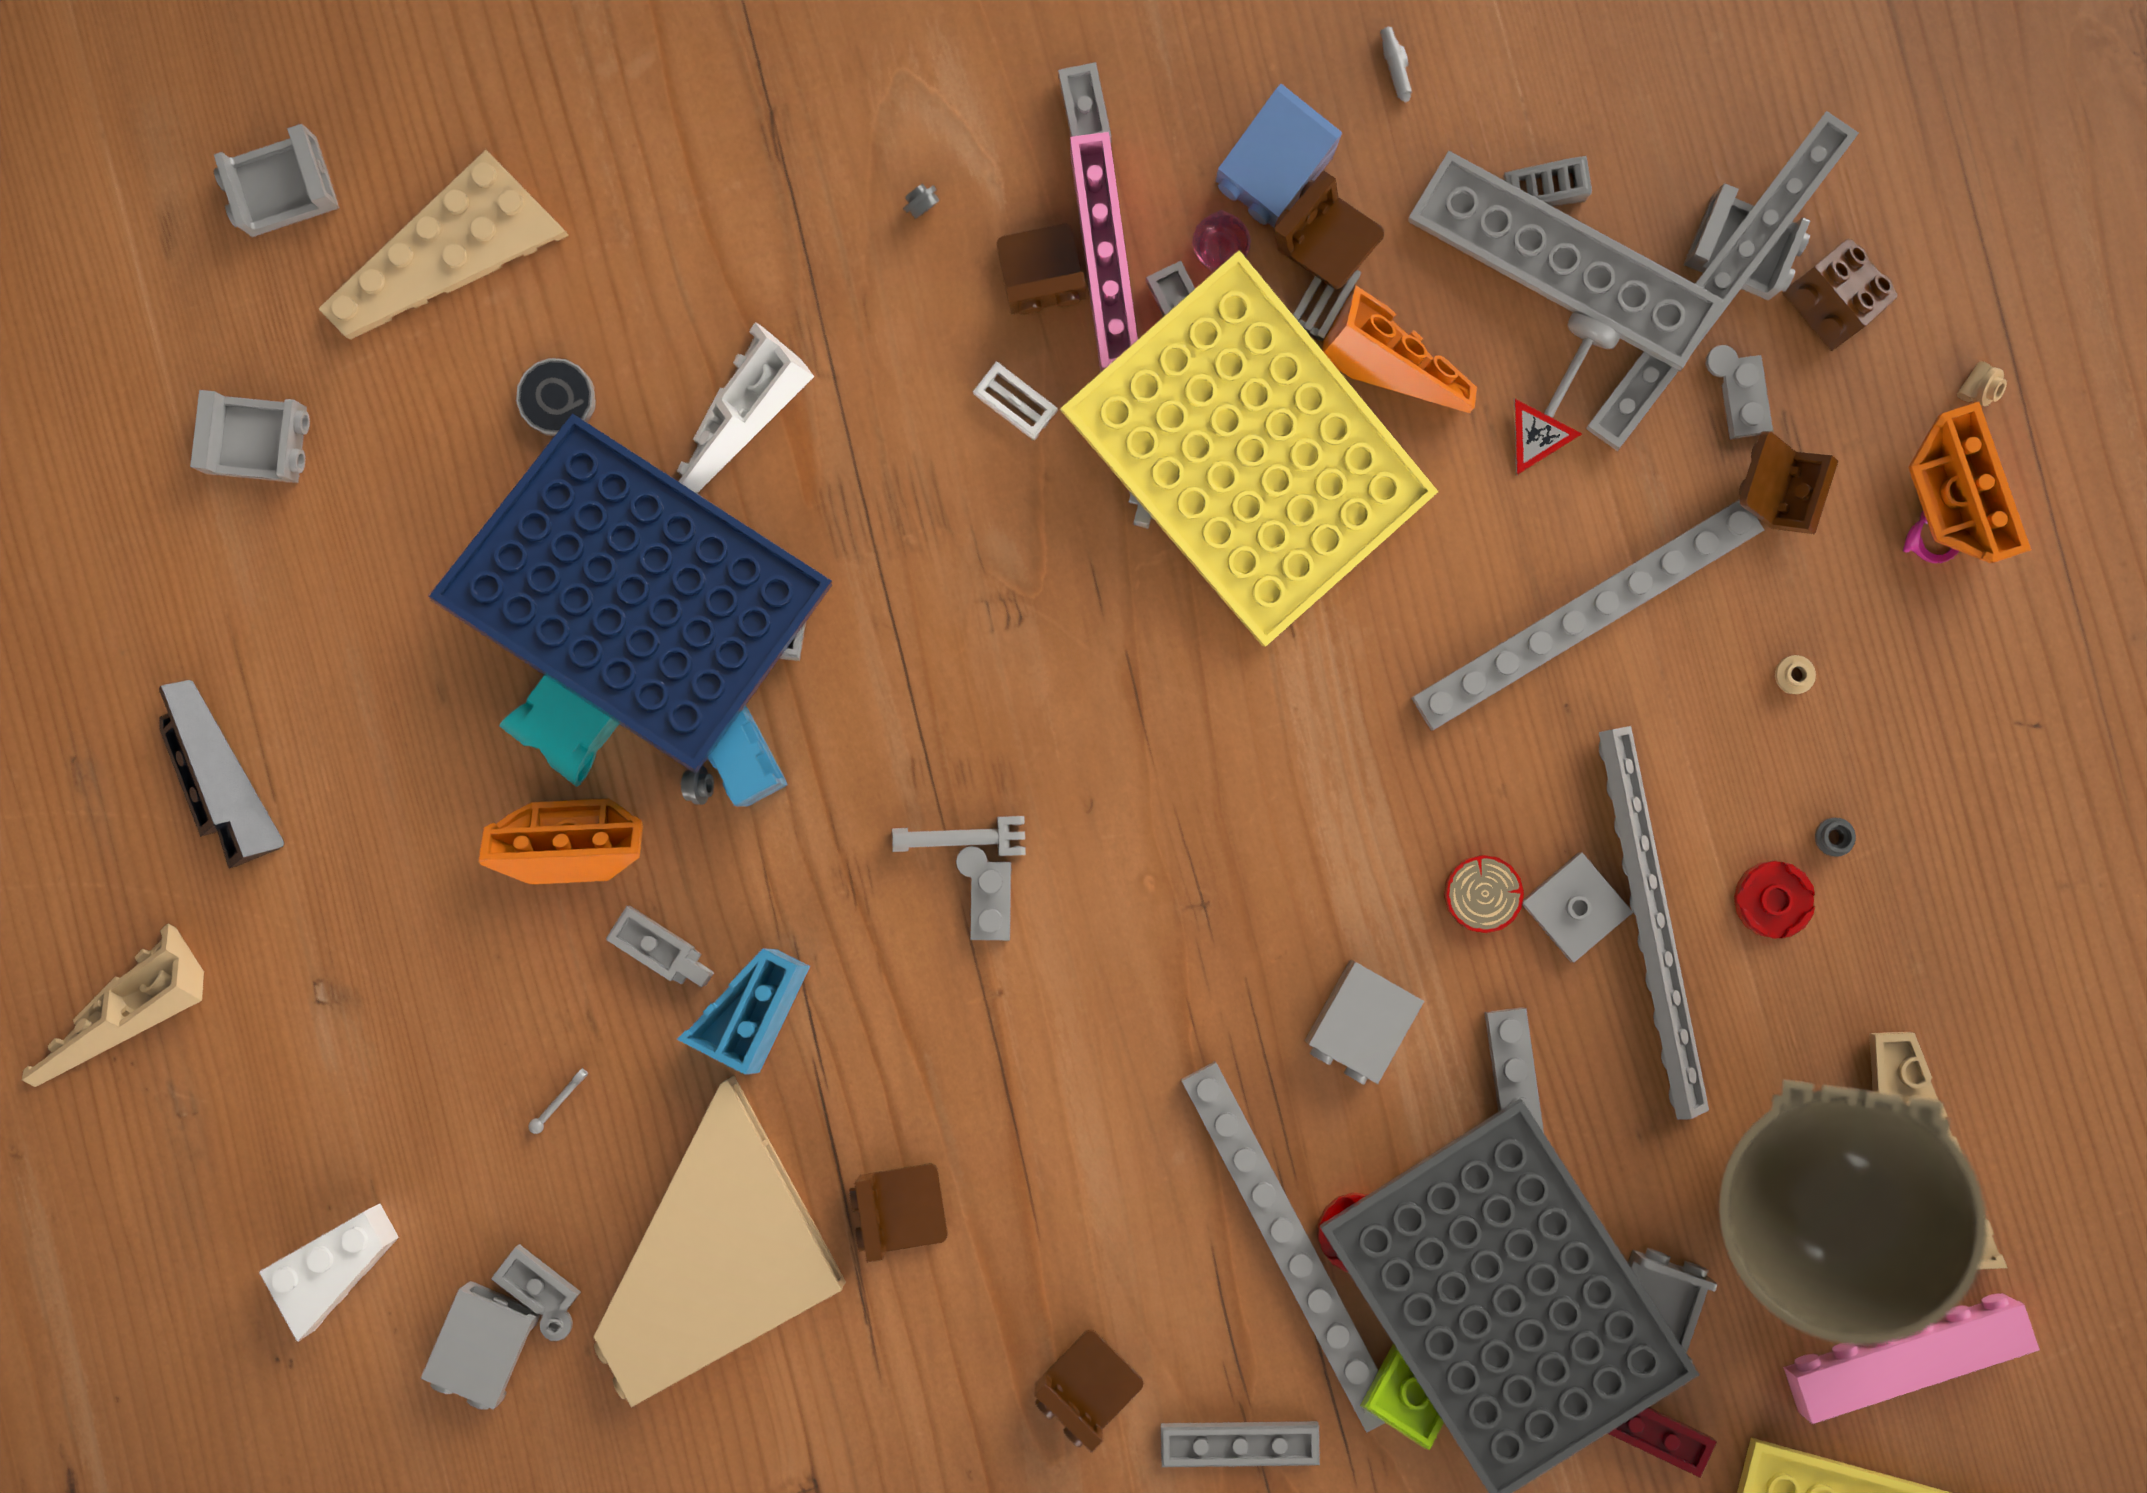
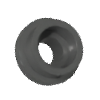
M921 184L904 198L908 204L903 208L906 213L911 212L913 217L917 219L936 205L940 200L935 194L937 191L935 186L933 185L927 189L924 184Z
M701 766L697 773L691 770H686L683 773L681 779L683 798L686 801H692L695 805H703L714 792V779L704 766Z
M1828 818L1822 821L1815 831L1817 847L1828 856L1839 857L1847 854L1852 850L1856 841L1853 826L1842 818ZM1832 830L1837 831L1839 834V840L1836 844H1832L1829 841V833Z

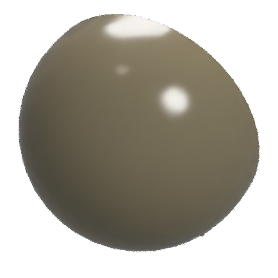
M1783 1079L1782 1095L1773 1094L1772 1110L1756 1121L1743 1135L1730 1157L1722 1180L1719 1210L1721 1230L1725 1246L1735 1269L1748 1289L1773 1314L1797 1329L1822 1339L1856 1345L1879 1344L1903 1339L1925 1330L1948 1314L1963 1298L1979 1270L1986 1241V1212L1981 1188L1964 1153L1949 1136L1950 1119L1941 1118L1942 1101L1910 1097V1103L1907 1105L1902 1102V1096L1827 1085H1822L1821 1091L1813 1092V1083Z

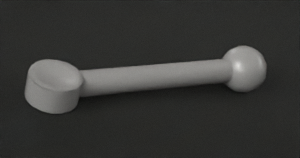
M582 1068L572 1078L571 1082L538 1119L535 1118L530 1121L528 1128L531 1133L539 1134L543 1131L546 1120L589 1074L585 1069Z

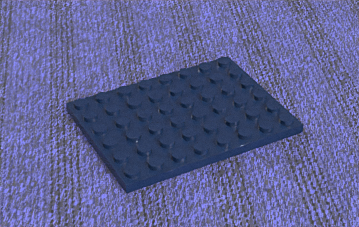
M572 413L429 594V598L453 616L692 772L697 773L832 586V580Z

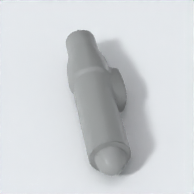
M1387 27L1380 31L1384 56L1390 69L1397 97L1403 102H1408L1412 89L1405 69L1408 66L1407 54L1404 47L1399 45L1392 27Z

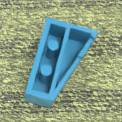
M745 705L708 759L712 766L718 769L723 780V787L734 806L748 807L784 788L788 783L747 705Z
M763 948L731 981L725 992L714 1003H711L703 1011L704 1014L689 1030H685L677 1040L745 1075L760 1073L810 966L777 949Z

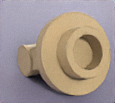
M1979 361L1958 391L1957 396L1966 402L1979 401L1982 406H1988L1992 401H1998L2002 397L2007 385L2003 370L1992 367L1986 362Z

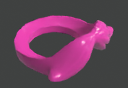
M1922 511L1919 517L1920 521L1914 524L1907 534L1903 552L1913 551L1920 558L1930 563H1944L1953 559L1959 553L1958 550L1950 548L1946 554L1935 555L1925 548L1920 534L1924 523L1928 524L1924 511Z

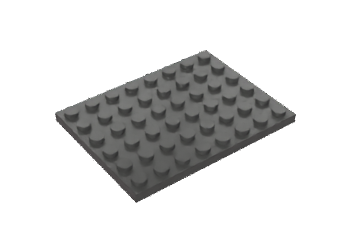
M1521 1099L1513 1102L1320 1225L1326 1238L1489 1493L1515 1492L1700 1375Z

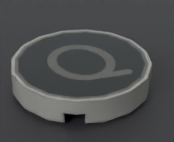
M549 358L535 363L523 374L517 386L516 402L521 416L533 429L547 436H555L572 413L588 423L595 410L596 399L594 398L595 392L592 380L578 365L566 359Z

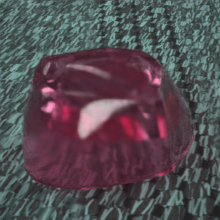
M1220 210L1203 219L1197 225L1193 234L1192 244L1200 263L1209 271L1214 272L1239 250L1246 258L1250 250L1251 239L1246 225L1239 218Z

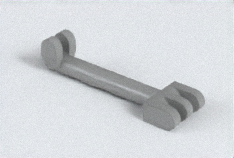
M1024 816L997 817V829L908 832V828L892 829V852H906L909 850V847L998 844V856L1026 855V847L1014 846L1010 848V840L1025 839V832H1009V824L1022 825L1025 824Z

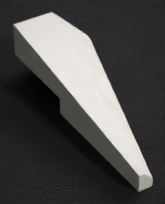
M756 322L750 330L754 339L745 356L737 354L733 362L738 368L725 388L720 387L693 438L698 446L689 464L681 461L677 472L682 475L678 482L695 493H698L814 377L798 356Z

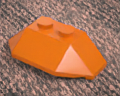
M1978 401L1938 415L1908 467L1933 540L1988 563H1995L2031 551L1980 402Z
M611 799L531 802L508 814L497 824L493 822L484 827L479 863L484 867L528 884L609 881L640 858L643 823L641 819L632 816L627 810Z

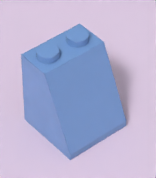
M1280 84L1218 168L1216 182L1219 183L1218 188L1229 199L1233 201L1239 199L1249 207V214L1257 222L1263 225L1268 223L1275 228V223L1281 213L1286 209L1290 210L1295 205L1304 186L1310 180L1315 181L1333 159L1342 132L1283 84Z

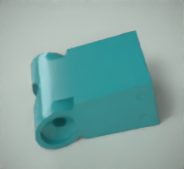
M544 675L528 696L526 703L511 712L500 723L499 727L522 745L540 749L549 765L578 787L588 775L595 760L597 750L603 746L619 723Z

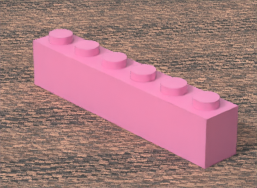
M1109 132L1070 137V154L1100 372L1138 340Z
M1992 1294L1982 1298V1303L1971 1307L1955 1306L1935 1324L1903 1339L1879 1344L1856 1345L1840 1343L1832 1348L1833 1352L1820 1356L1816 1354L1800 1356L1795 1359V1364L1783 1367L1798 1413L1814 1424L2038 1351L2039 1347L2025 1305L2005 1294Z

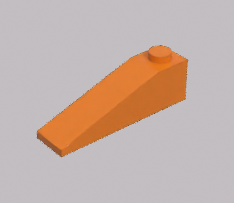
M1355 285L1327 332L1322 346V351L1339 372H1343L1352 379L1471 413L1475 408L1477 386L1446 358L1440 355L1433 357L1428 353L1425 346L1421 343L1423 338L1415 330L1408 335L1393 321L1397 315L1394 311Z

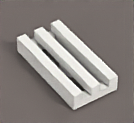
M997 361L973 391L976 397L1034 441L1039 436L1040 431L1046 427L1051 417L1058 411L1056 406ZM998 374L1044 409L1043 415H1039L994 380L996 375ZM990 387L1036 424L1033 427L987 393L985 391L986 388Z

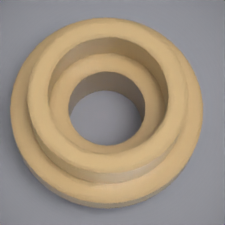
M1793 655L1779 662L1775 670V679L1778 686L1784 692L1801 694L1813 686L1816 679V671L1813 664L1807 658ZM1795 667L1802 672V678L1799 682L1795 681L1791 676V672Z

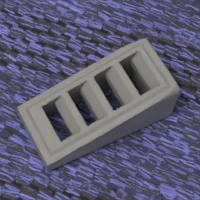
M1586 156L1505 172L1504 180L1519 189V181L1526 180L1528 194L1550 206L1585 202L1592 193ZM1571 173L1573 174L1575 187L1572 189L1569 181V174ZM1558 175L1560 191L1554 192L1552 176ZM1536 178H1541L1544 195L1538 196Z

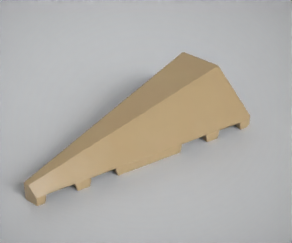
M169 923L160 930L162 935L160 942L151 951L142 949L135 956L138 964L121 978L115 976L73 1019L76 1026L64 1040L55 1038L48 1045V1050L51 1053L34 1067L27 1066L23 1070L22 1081L37 1087L202 1001L204 971L177 928Z

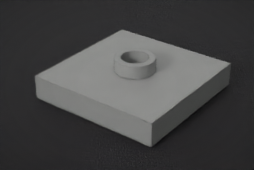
M1582 852L1577 853L1524 898L1522 904L1568 960L1573 963L1633 913Z

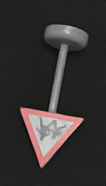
M1572 313L1568 321V328L1573 334L1583 339L1545 412L1542 413L1514 398L1516 475L1582 435V433L1555 420L1553 416L1591 345L1593 344L1605 349H1612L1617 345L1620 336L1611 327L1586 315Z

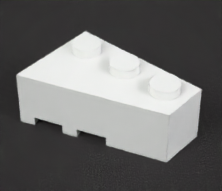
M381 1204L364 1211L259 1271L297 1342L314 1332L321 1325L327 1315L348 1295V1292L366 1275L399 1238Z

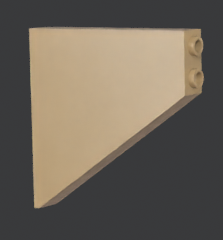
M735 1076L728 1078L720 1084L594 1335L596 1341L594 1348L598 1358L603 1364L608 1363L615 1376L613 1384L618 1395L622 1399L627 1398L631 1407L840 1292L846 1283Z

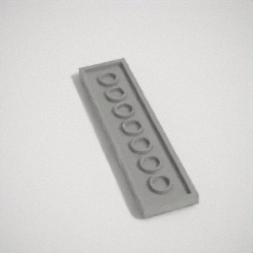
M1448 151L1408 219L1409 223L1571 312L1583 314L1614 329L1622 340L1679 371L1685 366L1724 299L1451 151Z

